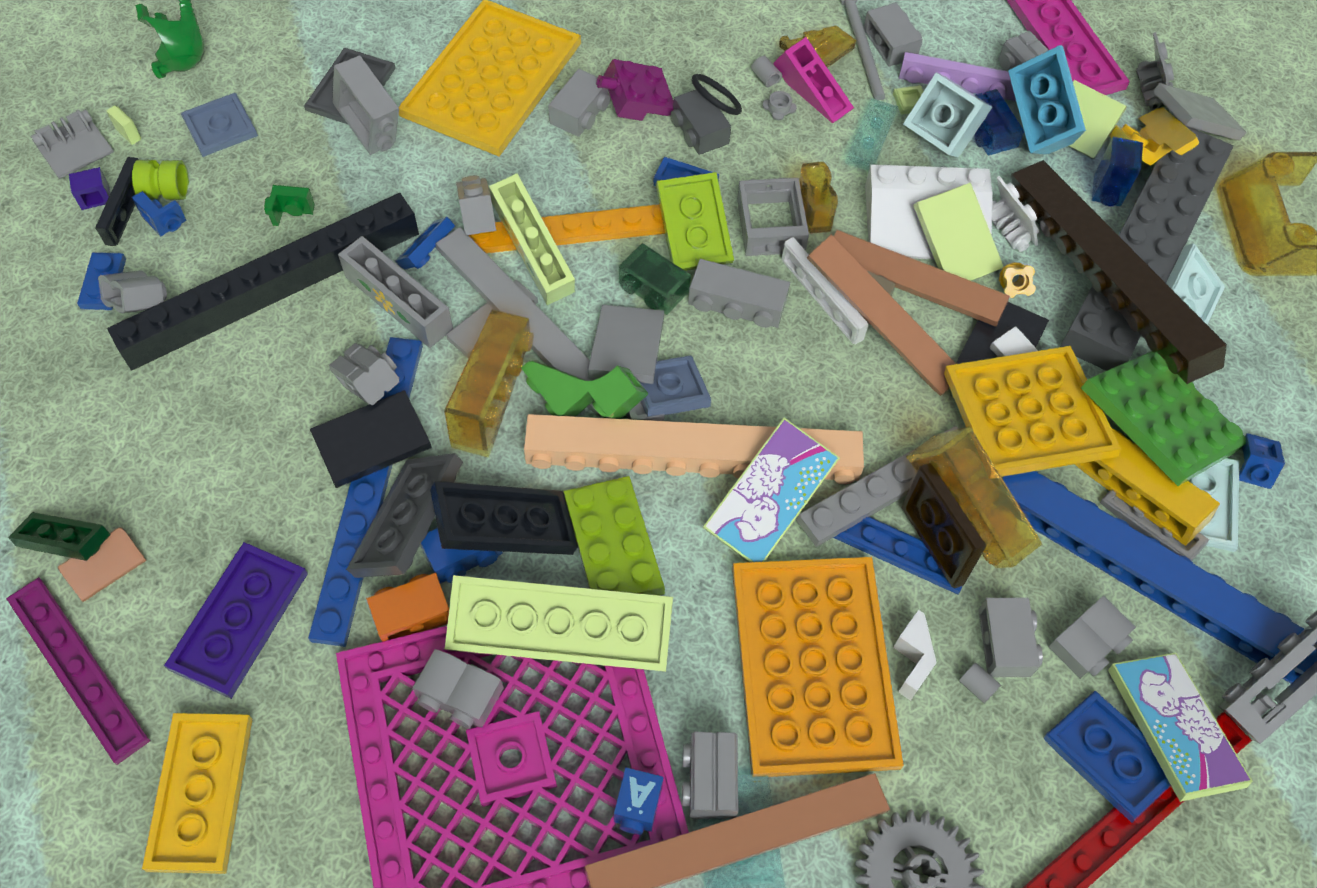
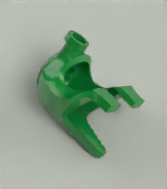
M179 0L181 11L179 21H169L166 15L158 12L154 14L155 18L149 16L147 6L143 4L135 5L138 21L154 28L161 39L160 47L155 53L157 61L151 64L152 71L158 79L166 77L167 73L173 71L185 72L191 70L201 61L204 52V41L191 0Z

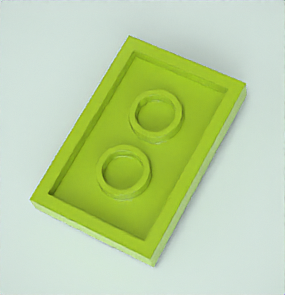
M717 172L657 181L656 189L673 273L696 269L700 259L722 265L733 263L734 256Z

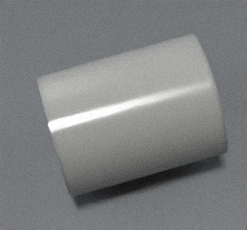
M766 56L759 57L752 65V71L767 88L779 83L782 78V73Z
M976 662L959 680L984 704L1001 686L998 681Z

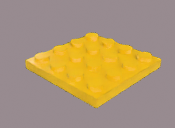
M1071 346L948 365L945 368V378L987 479L1118 457L1122 450L1103 410L1081 389L1087 378Z

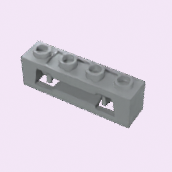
M1317 610L1305 621L1309 625L1299 635L1296 633L1290 634L1279 643L1277 648L1281 651L1271 660L1268 658L1262 659L1250 670L1253 676L1243 685L1240 683L1234 684L1222 695L1225 701L1219 708L1253 741L1259 744L1266 740L1317 694V661L1274 699L1277 704L1267 694L1263 695L1260 693L1264 688L1270 690L1309 654L1317 649ZM1256 696V699L1252 703H1250V701ZM1268 709H1271L1263 717H1261Z

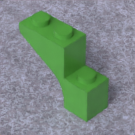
M529 361L521 367L528 376L526 378L527 384L533 391L538 394L540 393L547 401L544 405L553 416L576 417L592 403L596 411L604 418L621 419L648 395V392L630 369L618 365L605 376L590 381L534 361Z

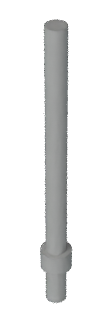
M841 0L848 13L874 100H884L885 93L856 5L857 0Z

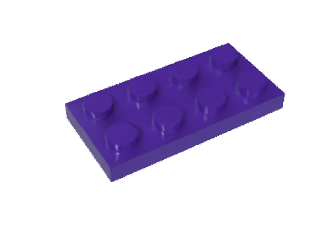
M243 542L164 664V667L168 671L232 699L308 575L306 569Z

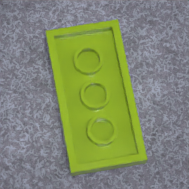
M630 476L565 490L564 496L589 589L664 595L665 586Z

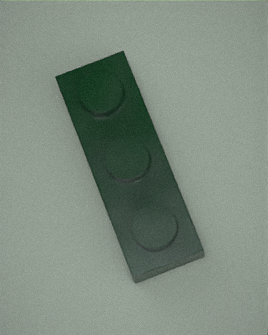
M32 512L8 538L16 547L87 561L99 551L103 542L111 534L101 524Z

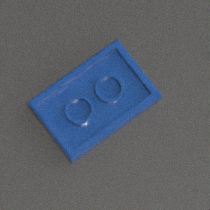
M1097 691L1090 694L1044 737V740L1131 823L1171 786L1143 733Z

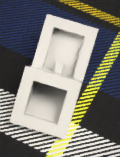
M920 610L914 615L893 647L917 664L899 690V693L910 701L937 663L926 617Z

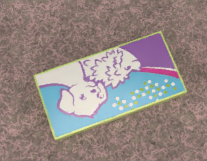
M783 418L708 519L703 529L748 562H764L840 457L789 420Z
M1177 653L1119 662L1111 665L1108 671L1180 802L1244 789L1253 782Z

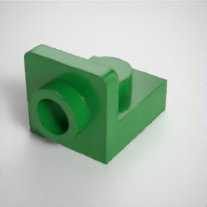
M273 185L270 197H266L264 203L265 214L269 215L273 226H279L283 212H287L292 216H301L302 214L313 215L315 208L310 189L304 187Z

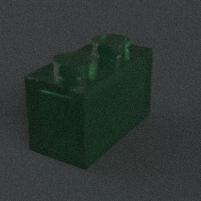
M643 243L619 265V283L622 289L630 295L635 293L644 299L645 304L650 309L664 310V314L668 315L689 293L691 275Z

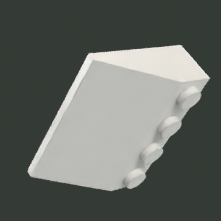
M870 164L865 184L868 241L912 259H934L913 205L968 183H971L992 234L993 192L990 169Z

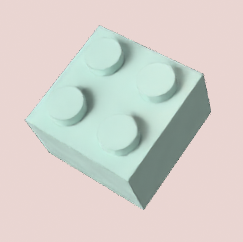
M935 73L903 125L948 155L959 157L992 109V106L946 76Z

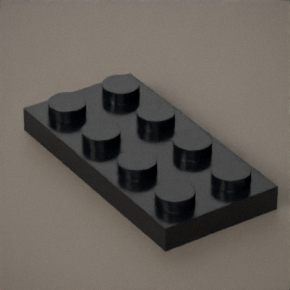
M435 481L430 489L442 549L573 555L578 548L563 491Z

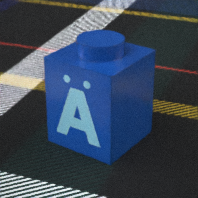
M625 768L614 811V822L620 824L621 830L638 835L643 834V830L652 832L663 787V776Z

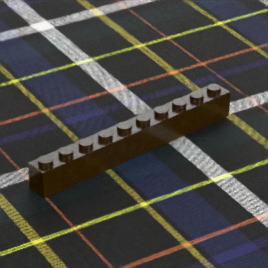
M1044 160L1011 174L1012 184L1020 196L1018 198L1023 206L1028 204L1034 210L1037 216L1035 222L1041 227L1043 234L1047 238L1050 237L1057 244L1061 254L1067 255L1073 261L1079 273H1084L1088 277L1093 288L1097 292H1101L1109 300L1114 311H1119L1127 319L1130 328L1134 332L1138 331L1146 340L1150 350L1154 353L1157 352L1166 361L1168 369L1173 374H1178L1186 384H1189L1224 368L1227 344Z

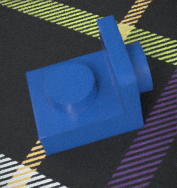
M143 191L132 197L141 217L160 237L168 232L176 231L182 223L187 221L180 205L175 200L163 207L157 199L151 201Z
M1246 433V444L1242 447L1245 462L1239 471V481L1271 489L1285 465L1281 444L1279 441Z

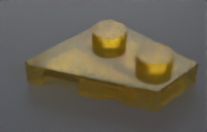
M838 26L826 27L819 31L803 32L802 38L792 40L789 39L788 35L782 36L779 41V47L786 51L807 37L827 68L855 49L856 40Z

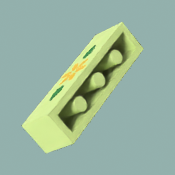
M518 173L490 185L492 204L546 305L574 293L575 278Z

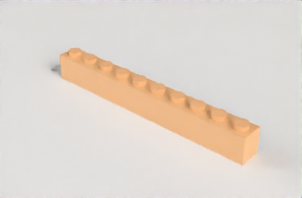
M528 414L524 454L526 464H531L538 469H547L551 465L565 466L573 471H580L585 467H596L603 472L632 469L638 474H648L654 470L666 471V473L673 476H681L686 472L700 473L701 476L708 478L717 477L719 474H732L735 478L739 479L777 427ZM800 428L840 457L825 479L834 480L838 484H851L854 481H859L864 468L863 431Z

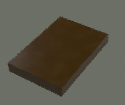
M931 463L921 465L901 508L953 588L964 586L987 545Z

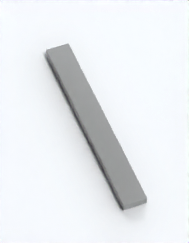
M461 227L435 243L436 250L548 366L586 381L598 379L588 377L590 360L468 235L465 236V231ZM592 403L587 406L597 417L600 416Z

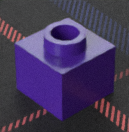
M100 167L69 174L71 193L81 210L106 205L111 192L109 183Z

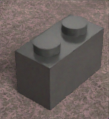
M696 89L674 97L671 119L675 127H681L683 130L684 139L688 147H694L698 155L730 143L731 124L722 111L706 100Z

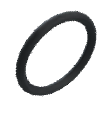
M694 74L691 81L695 89L711 104L728 114H741V104L724 86L703 74ZM698 80L712 86L729 98L735 108L722 103L711 95Z

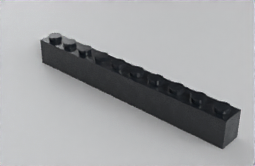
M397 193L108 327L107 330L130 370H135L343 271L338 254L361 236L383 252L419 235L415 213L402 194Z

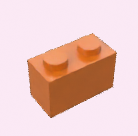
M436 573L417 575L406 584L395 588H382L374 596L366 598L382 642L432 630L448 624L449 607Z

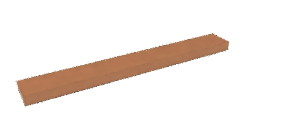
M874 773L586 865L584 871L589 888H660L885 814L890 808Z

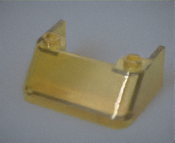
M1272 152L1226 176L1219 183L1217 195L1239 267L1245 273L1252 276L1317 275V231L1307 224L1290 223L1278 187L1300 186L1317 163V152Z

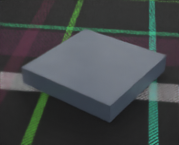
M236 92L181 112L182 118L202 157L258 136Z
M692 355L657 361L654 383H641L648 392V395L641 400L647 417L711 407V397Z

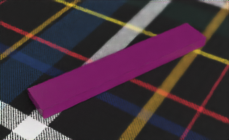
M38 577L7 597L6 599L112 761L118 765L149 743L150 739L45 583Z

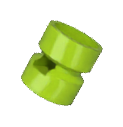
M136 160L133 165L132 181L135 194L143 191L150 200L158 199L159 195H162L166 200L186 199L189 178L187 168L182 160H163L160 164L156 160Z

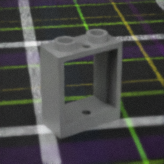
M360 55L334 65V106L370 155L378 151H387L396 142L398 106Z
M799 178L739 181L737 203L745 256L783 254L785 241L792 237L806 251L809 232ZM789 202L793 226L752 228L748 204Z

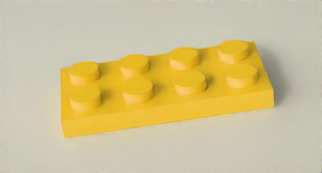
M173 713L142 870L160 873H227L253 720L250 715Z

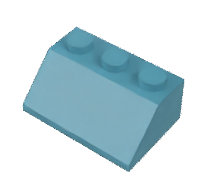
M1062 45L1008 70L1030 153L1044 155L1053 153L1073 144L1086 131Z

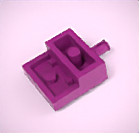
M612 59L604 75L597 77L596 85L598 88L608 89L617 117L642 121L647 113L662 116L671 115L674 100L662 68Z

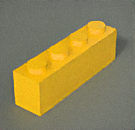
M1112 428L1122 448L1119 456L1075 465L1107 490L1115 491L1118 498L1132 508L1135 506L1145 513L1143 516L1161 529L1164 527L1173 534L1172 537L1186 546L1211 521L1220 503L1212 498L1209 493L1199 489L1189 481L1177 486L1139 446L1127 439L1120 431Z

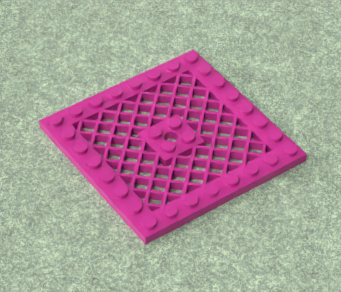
M447 626L336 653L373 888H427L421 883L433 865L449 874L441 888H451L456 879L469 888H589L584 871L586 865L689 833L644 669L604 665V671L594 664L572 662L579 666L570 681L556 673L562 661L553 660L549 668L535 661V658L511 656L521 662V665L513 677L498 669L506 658L505 655H497L490 665L480 658L494 654L445 650ZM435 649L450 654L466 664H473L508 684L496 701L483 727L476 726L466 730L469 744L454 736L460 727L454 721L447 731L432 723L441 709L437 713L429 711L425 718L413 712L411 708L418 699L413 690L403 705L389 697L399 682L411 689L416 682L407 676L421 673ZM529 667L544 675L535 690L520 682ZM586 671L602 679L594 693L578 685ZM550 680L566 688L557 703L542 695ZM388 681L382 690L381 683ZM607 684H609L614 705L600 698ZM515 689L530 697L521 712L505 704ZM572 693L588 701L580 715L564 707ZM536 702L552 710L544 724H542L540 711L530 713ZM385 704L398 711L389 725ZM595 705L611 714L602 729L586 720ZM500 711L513 717L493 723ZM559 714L574 722L566 738L550 730ZM405 717L420 724L410 740L395 733ZM617 718L623 741L609 733ZM581 727L597 736L589 751L572 743ZM427 730L442 738L432 754L417 746ZM546 737L561 745L552 761ZM391 739L404 747L396 761H394ZM604 740L620 749L612 765L595 756ZM449 743L464 751L454 768L439 759ZM510 749L518 750L522 754L521 762L513 768L503 766L500 761L503 753ZM567 750L583 758L574 775L558 766ZM412 752L427 760L416 777L401 769ZM626 754L631 769L664 777L652 832L647 831L649 840L639 843L641 835L634 834L630 841L613 831L617 824L614 822V815L607 826L590 817L599 800L613 808L616 807L617 800L604 793L613 776L621 781L623 780L624 772L619 770L618 767ZM470 758H472L476 781L461 772ZM590 763L607 772L598 788L581 779ZM434 765L449 774L439 791L424 783ZM554 773L570 782L561 798L546 791L557 787ZM397 775L411 783L402 799ZM456 779L472 788L461 805L446 796ZM576 786L593 795L584 812L567 803ZM419 789L434 797L423 815L408 807ZM478 793L482 807L492 805L484 819L468 810ZM530 795L523 808L508 801ZM539 796L555 805L546 822L529 813ZM441 802L457 811L446 829L430 820ZM502 806L518 815L507 833L491 824ZM562 810L579 819L569 837L552 827ZM404 813L418 821L409 837L407 835ZM464 816L480 825L469 843L453 834ZM524 820L541 829L531 847L514 838ZM585 823L602 833L593 851L575 841ZM426 826L441 835L430 854L414 845ZM487 830L503 839L492 858L476 848ZM547 834L564 843L555 861L537 852ZM608 838L624 846L600 853ZM448 841L464 849L454 868L437 859ZM510 844L526 853L516 872L499 863ZM571 848L586 856L585 858L563 863ZM410 851L426 860L416 876ZM471 855L488 864L477 883L460 873ZM533 858L548 867L524 874ZM494 869L509 877L508 879L485 885Z

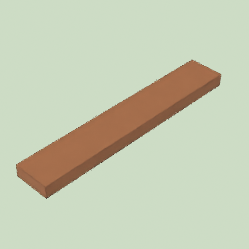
M837 230L834 235L836 240L866 271L883 276L889 281L896 283L895 287L990 325L997 326L1009 301L1010 296L842 231Z
M831 234L808 255L807 259L937 394L943 395L950 388L944 375L945 368L956 363Z

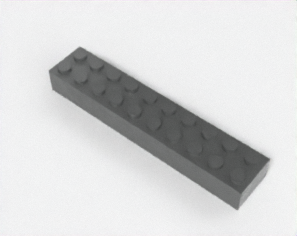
M1189 127L1187 128L1196 134L1199 144L1183 155H1179L1172 150L1156 162L1119 233V236L1165 283L1183 247L1186 245L1234 146ZM1092 286L1060 347L1071 346L1076 357L1108 371L1129 361L1141 335L1138 331L1134 332L1128 325L1127 319L1119 311H1114L1109 300Z

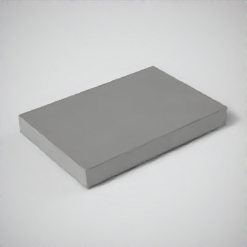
M1159 83L1153 91L1158 99L1186 127L1234 140H1241L1247 133L1214 98Z
M602 305L588 368V377L601 378L618 365L630 369L640 383L653 384L664 322V310Z

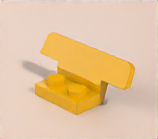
M1163 107L1157 108L1138 118L1146 125L1140 132L1125 124L1123 127L1116 125L1110 134V137L1123 150L1150 166L1172 150L1179 155H1183L1199 144L1196 134Z

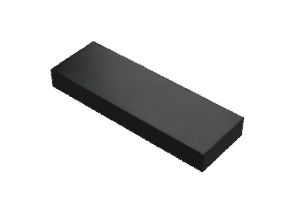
M127 157L96 224L95 229L105 245H118L135 207L132 199L136 195L132 181V170L135 161L139 160L138 158Z

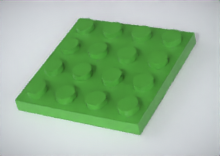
M1151 351L1089 378L1081 387L1177 486L1238 452L1246 444V437L1243 435L1241 428L1224 417L1213 401L1206 399L1195 389L1193 382L1186 384L1178 374H1173L1168 369L1166 361L1157 352Z

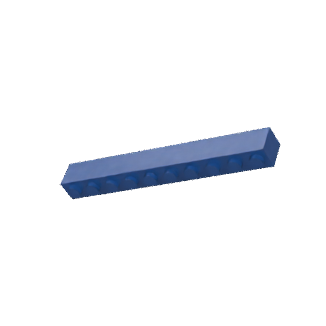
M1037 471L1004 476L988 502L1255 663L1264 658L1271 660L1281 651L1277 646L1282 640L1292 633L1299 635L1304 630V628L1292 622L1288 616L1266 607L1254 596L1242 593L1227 584L1220 576L1208 573L1193 564L1189 558L1167 549L1155 538L1145 536L1130 527L1124 520L1109 515L1099 509L1095 503L1080 498L1068 491L1061 483L1053 482ZM1317 649L1309 654L1283 679L1292 684L1317 661Z

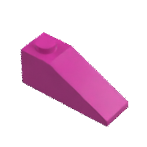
M807 37L786 50L773 63L782 73L785 82L832 124L854 109V106Z

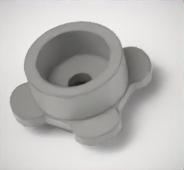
M784 91L772 93L769 100L763 102V108L768 110L775 120H782L785 115L793 114L797 109L796 104L792 103L791 96Z

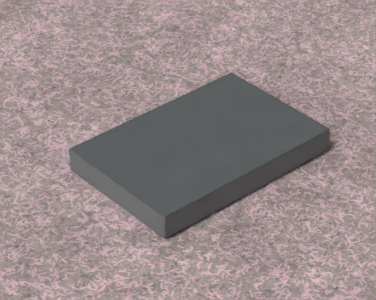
M344 47L305 103V111L347 124L333 104L334 65L360 55L384 87L396 69L395 63Z

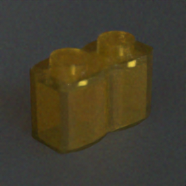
M824 161L803 163L800 172L799 183L808 232L810 234L831 232L838 205L837 194L830 185L831 171Z

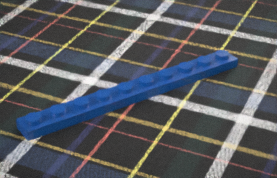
M390 337L386 354L397 366L394 372L399 377V383L389 392L384 391V396L381 399L403 390L406 391L410 399L423 348L422 341ZM392 465L350 483L308 637L312 643L343 647L347 645L364 577L355 578L346 569L383 504Z

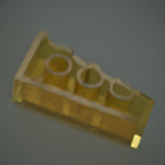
M491 310L444 410L451 448L489 458L516 379L521 373L526 352L531 350L534 334L530 332L529 318Z
M970 426L934 435L906 456L917 471L921 465L928 463L933 465L987 545L982 555L995 568L1014 567L1042 545L1038 535Z

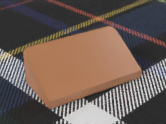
M122 527L112 531L111 535L101 545L99 551L87 561L70 558L58 566V570L82 602L147 561Z

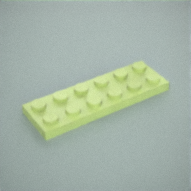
M453 575L445 650L666 672L673 597Z

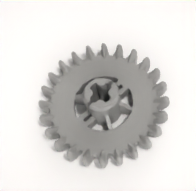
M911 809L906 813L905 822L903 823L899 814L895 812L891 816L892 827L883 819L878 822L881 835L873 830L867 832V837L873 846L865 843L859 846V850L867 859L855 861L856 867L865 871V874L855 878V882L865 885L867 888H895L891 879L901 881L904 888H985L983 885L973 882V879L981 876L984 870L970 866V863L979 857V853L965 854L964 849L970 843V838L956 841L955 836L959 829L957 825L947 832L944 831V816H941L932 825L930 824V813L925 811L919 822H917L914 811ZM911 848L924 849L931 852L932 856L927 854L916 855ZM904 850L908 858L905 865L893 863L898 853ZM936 858L941 862L945 870V874L941 873V868L939 866V863L935 860ZM919 866L922 867V873L929 876L923 883L920 882L919 875L913 873Z

